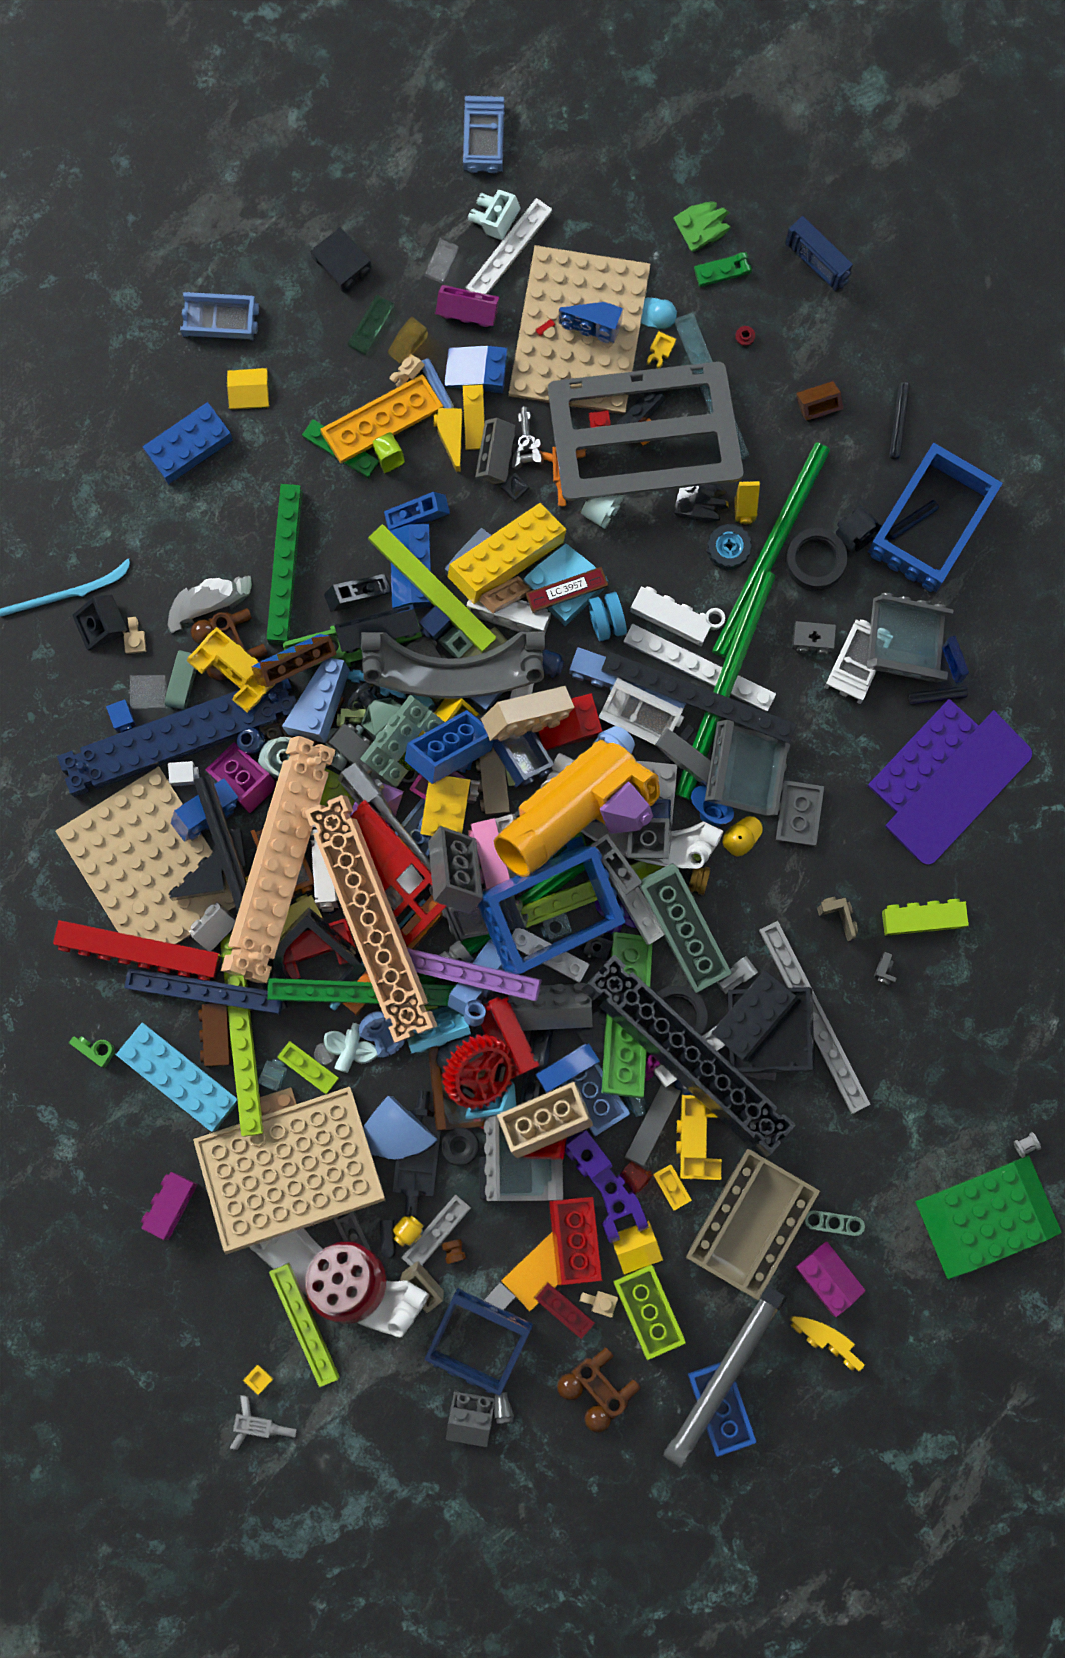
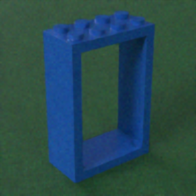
M933 443L872 542L868 553L871 554L870 556L877 561L882 560L887 563L890 569L901 571L907 579L914 582L915 580L918 581L924 589L930 592H937L1001 487L1002 482ZM929 465L985 496L941 570H935L886 540L887 533Z
M579 846L547 861L527 877L517 875L482 892L483 899L478 903V908L504 971L521 974L626 923L624 920V910L618 905L616 900L617 893L610 885L608 880L610 878L609 873L603 867L601 862L602 855L596 847ZM583 862L605 918L524 958L520 957L499 902Z

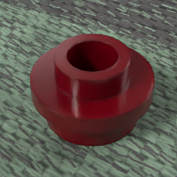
M742 326L736 331L735 337L739 344L747 346L753 343L755 332L749 326ZM748 333L749 337L744 338L742 334Z

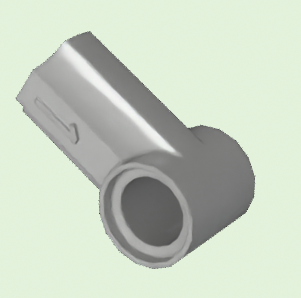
M745 956L730 969L732 974L716 983L724 994H727L728 990L734 989L742 982L745 983L756 975L758 971L748 957Z

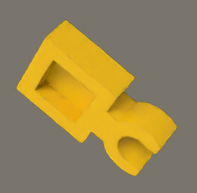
M658 331L650 348V351L654 354L648 357L647 364L650 365L652 360H657V369L661 368L662 357L668 359L676 339Z

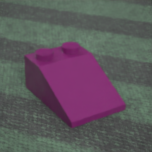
M235 742L205 769L216 782L223 778L227 781L238 796L237 802L249 814L275 790L277 784L271 775L247 753L241 751Z

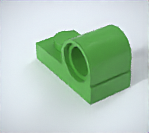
M73 1036L69 1042L102 1068L108 1065L115 1053L113 1044L106 1040H98L91 1048L89 1047L91 1043L82 1036L79 1039ZM102 1045H107L108 1053L101 1056L99 1048Z

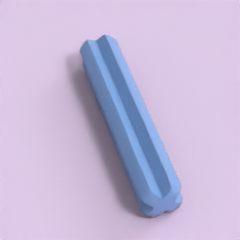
M430 359L422 360L425 364L422 370L434 393L442 403L443 408H454Z

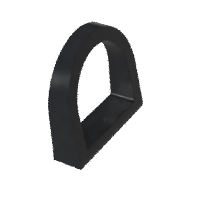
M310 907L282 935L273 959L276 978L292 979L285 967V951L306 928H310L351 964L336 981L354 982L366 970L360 952Z

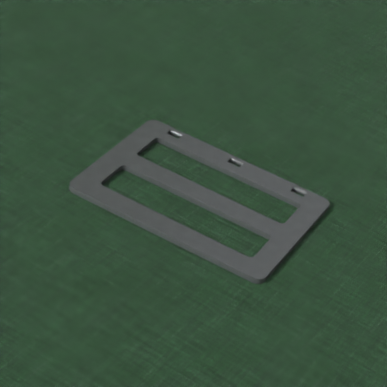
M722 362L555 380L548 384L562 496L567 501L737 482L743 478L744 471L726 366ZM703 369V374L692 375V370ZM643 376V381L631 382L632 377ZM582 383V388H570L572 384ZM697 386H708L710 389L713 413L585 429L572 428L569 402ZM706 434H716L718 438L721 462L717 464L581 479L579 477L576 457L578 449Z

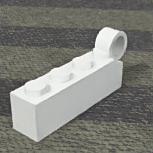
M641 586L630 609L631 613L701 647L710 629L718 630L725 622V614L718 608H712L706 614H698L693 612V609L688 605L682 604L681 606L675 603V600L669 596L664 595L662 597L656 594L657 591L651 587L644 588ZM711 614H718L721 617V622L714 625L709 622L708 617Z

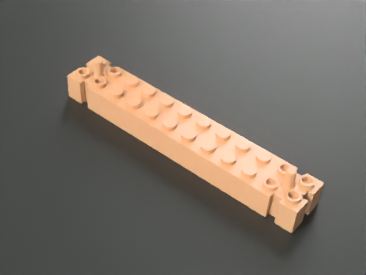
M301 736L293 737L289 740L286 754L290 755L289 760L283 761L228 945L229 948H232L231 955H225L221 968L223 972L235 976L244 975V979L256 983H267L271 971V967L267 966L268 960L275 957L313 828L309 824L305 811L320 804L329 773L324 770L326 766L331 765L335 749L322 744L313 746L314 741Z
M341 795L327 801L328 807L317 805L306 810L305 814L310 826L316 827L318 830L317 833H314V837L385 1019H391L393 1023L389 1027L395 1043L415 1036L414 1030L417 1033H423L438 1026L432 1011L426 1012L424 1005L428 1004L426 995L358 821L349 815L354 812L349 798Z

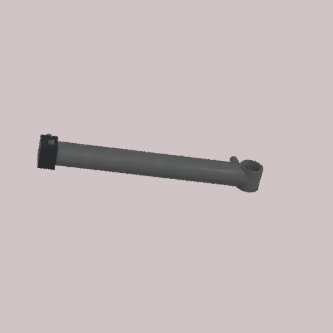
M768 1285L765 1287L759 1297L761 1299L677 1436L671 1441L664 1453L665 1458L680 1468H683L689 1460L701 1435L778 1310L780 1311L787 1299Z

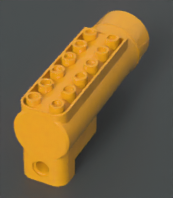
M603 740L595 742L592 747L579 755L574 762L566 766L562 772L553 777L544 787L537 790L532 797L521 804L519 807L520 817L513 820L494 838L495 850L503 863L512 872L521 877H527L545 864L554 853L594 819L605 824L600 808L627 782L634 786L651 807L660 795L658 775L638 763L623 746L616 743H606Z

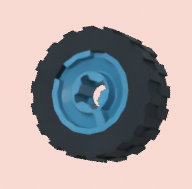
M735 524L721 525L709 537L707 544L708 557L720 569H737V567H741L748 560L752 547L751 539L742 527H738ZM727 544H731L733 546L731 551H729V549L725 547Z

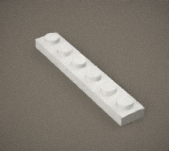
M536 198L468 284L466 290L488 294L549 217L552 209Z

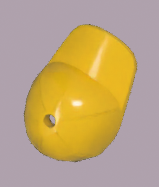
M748 816L731 826L723 836L722 843L724 848L734 856H742L749 852L762 834L761 822L755 817Z

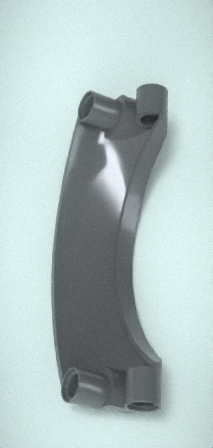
M361 632L364 680L393 691L431 698H472L518 689L540 682L544 678L542 665V650L545 647L544 632H519L493 650L471 657L453 659L429 657L416 653L397 643L385 632Z

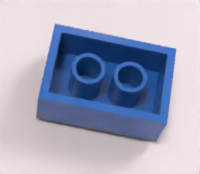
M223 778L215 784L227 819L234 813L233 810L236 807L238 796ZM199 795L175 809L171 819V825L184 842L189 839L191 841L195 840L201 835V831L206 828L210 830Z

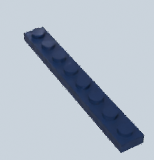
M128 968L124 986L127 990L280 1015L283 1001L267 1000V990Z

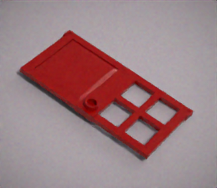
M364 800L350 817L358 821L384 891L392 886L404 899L393 911L395 919L408 905L422 919L407 935L400 929L406 947H408L447 906L437 903L427 914L414 900L429 883L432 885L431 872L369 803ZM413 864L425 879L409 894L399 884L397 879Z

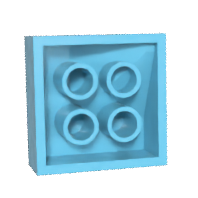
M564 544L537 565L523 581L533 591L596 569V567L569 545ZM605 588L548 607L547 609L566 626L588 605L589 598L596 597Z

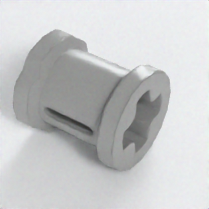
M1033 1132L1020 1141H1014L1015 1148L1022 1158L1025 1157V1154L1035 1149H1041L1040 1143Z

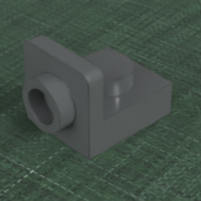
M887 952L882 954L874 977L878 978V982L885 985L893 984L897 979L886 974V971H891L894 963L891 960L892 954Z

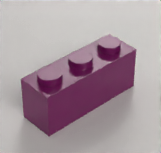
M442 285L438 293L435 314L447 319L456 318L465 323L475 322L484 327L493 326L496 320L499 297Z

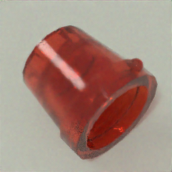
M631 1161L619 1176L631 1188V1191L637 1195L649 1183L653 1174L652 1171H647Z

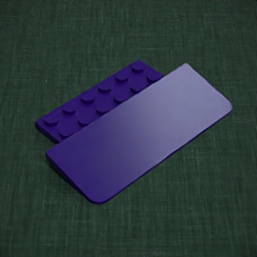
M948 699L867 786L896 812L895 816L884 827L921 863L930 865L943 854L1028 763L1032 757V750L994 710L978 725L955 703Z

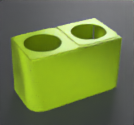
M391 432L373 440L375 453L384 473L401 466L405 462L403 452Z

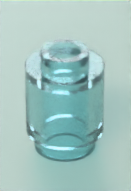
M623 1096L630 1116L634 1115L637 1118L646 1114L645 1110L648 1109L645 1097Z

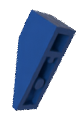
M432 492L386 510L384 514L388 530H394L406 525L420 524L450 514L446 495Z

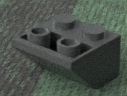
M454 1391L446 1440L487 1447L495 1398Z

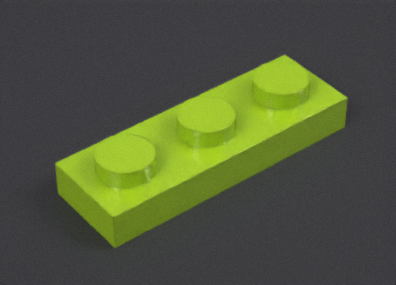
M290 1041L277 1057L325 1094H328L339 1079Z

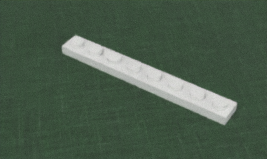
M634 624L630 627L623 642L708 685L716 686L722 667ZM739 675L731 692V696L764 712H768L776 693Z

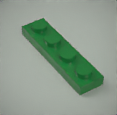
M313 419L302 434V437L337 459L321 434L320 429L325 426ZM362 452L343 463L369 478L379 464V460L366 452Z

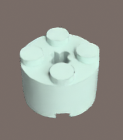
M625 495L589 499L588 502H585L581 514L605 529L611 520V515L615 516L620 508L618 504L622 502Z
M290 737L272 739L261 748L258 763L272 778L278 779L283 761H280L279 755L283 754L282 759L284 761L289 760L290 755L286 754Z

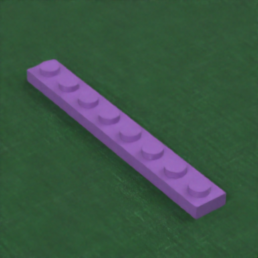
M407 948L415 970L418 973L525 999L538 1000L542 981L540 979Z

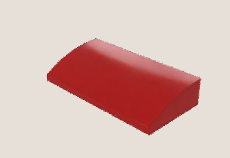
M593 1197L549 1201L558 1285L602 1281Z

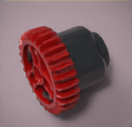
M470 1031L471 1034L447 1041L439 1048L436 1061L437 1065L442 1069V1076L444 1078L442 1083L449 1097L458 1105H462L466 1109L470 1107L474 1110L476 1107L482 1109L483 1104L489 1107L490 1101L496 1103L495 1099L497 1097L502 1098L501 1093L503 1091L508 1092L506 1087L507 1085H512L510 1078H515L512 1072L516 1070L510 1052L511 1049L502 1040L492 1035L489 1037L486 1034L482 1037L476 1032Z

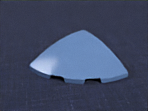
M392 1096L386 1097L363 1127L371 1154L387 1159H404V1157L413 1154H420L438 1140L410 1111H407Z

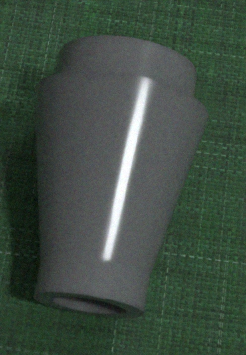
M501 1393L500 1396L495 1394L494 1420H496V1425L513 1423L512 1418L514 1414L507 1393Z

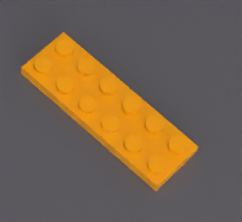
M422 374L320 430L340 464L373 447V440L389 432L394 436L438 412V408H443V405Z

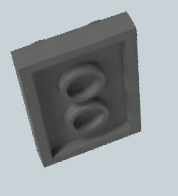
M784 780L775 841L815 847L824 786Z

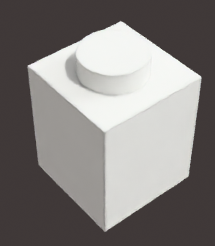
M193 761L168 763L169 783L171 786L195 785L194 779L199 778V769L195 767Z

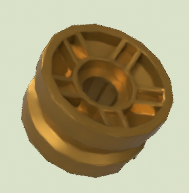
M709 867L693 868L688 888L690 892L696 891L700 895H704L710 873Z

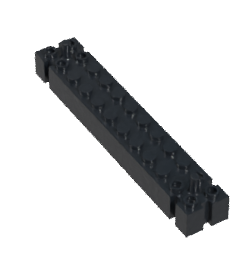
M615 955L608 959L597 971V974L581 990L592 1000L598 998L602 1002L599 1007L744 1142L750 1140L753 1143L751 1149L763 1158L771 1155L781 1142L779 1140L785 1138L796 1124L785 1114L779 1116L775 1112L777 1107L640 978L633 972L628 975L623 970L626 965Z

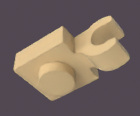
M410 354L398 368L400 372L393 373L390 376V380L396 382L399 379L396 386L400 387L409 378L413 380L425 364Z
M136 617L128 618L130 632L124 633L125 653L146 652L145 632L139 631L138 619Z
M600 1291L597 1292L596 1297L582 1292L580 1301L592 1304L593 1312L612 1318L618 1297Z

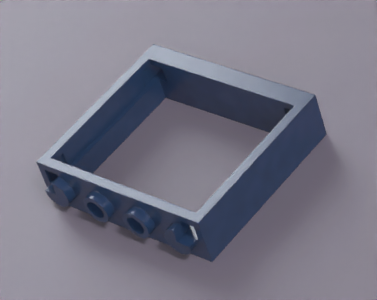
M457 1288L424 1360L434 1364L433 1367L447 1370V1373L454 1377L459 1376L466 1379V1382L470 1385H478L485 1388L486 1392L490 1393L491 1391L500 1396L533 1324ZM456 1305L521 1335L500 1381L436 1350Z

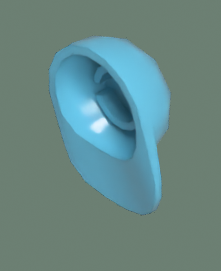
M656 298L644 299L641 324L658 329H666L675 323L677 311L671 302Z

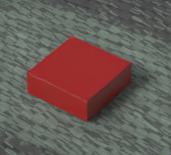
M552 319L548 320L535 329L536 333L542 336L543 332L548 328H554L555 323Z

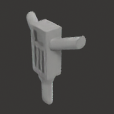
M240 1395L243 1414H236L233 1431L239 1433L231 1444V1449H238L247 1434L267 1438L269 1435H283L295 1438L296 1429L278 1426L272 1423L270 1419L251 1416L249 1397Z

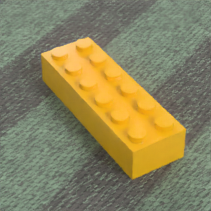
M539 503L450 563L448 578L475 604L484 593L507 582L562 544L566 528Z

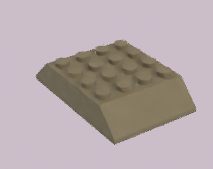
M747 1149L697 1234L686 1258L759 1300L820 1191Z

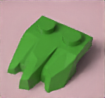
M705 202L691 206L674 217L692 252L709 242H715L731 228L728 224H722V220L730 212L724 208L715 211L716 202Z

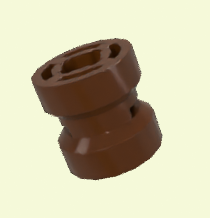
M461 1239L441 1244L447 1255L445 1258L447 1264L467 1259L465 1252L461 1248L463 1245Z

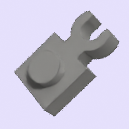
M470 780L467 803H475L476 797L479 795V781Z

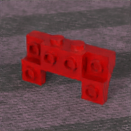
M346 918L329 923L335 931L355 947ZM312 930L302 932L285 951L284 963L286 970L292 979H301L296 963L328 953L334 949ZM335 951L339 965L348 963Z

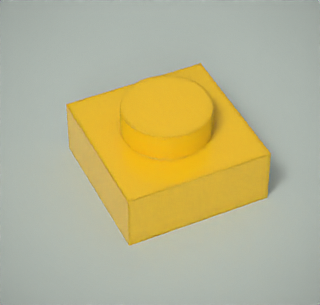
M258 1364L243 1381L259 1395L273 1378Z

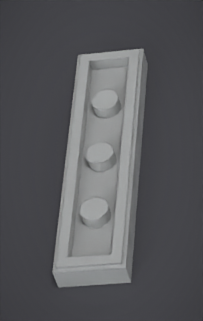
M455 1194L426 1228L421 1238L402 1256V1259L410 1266L417 1261L423 1265L468 1213L471 1207Z

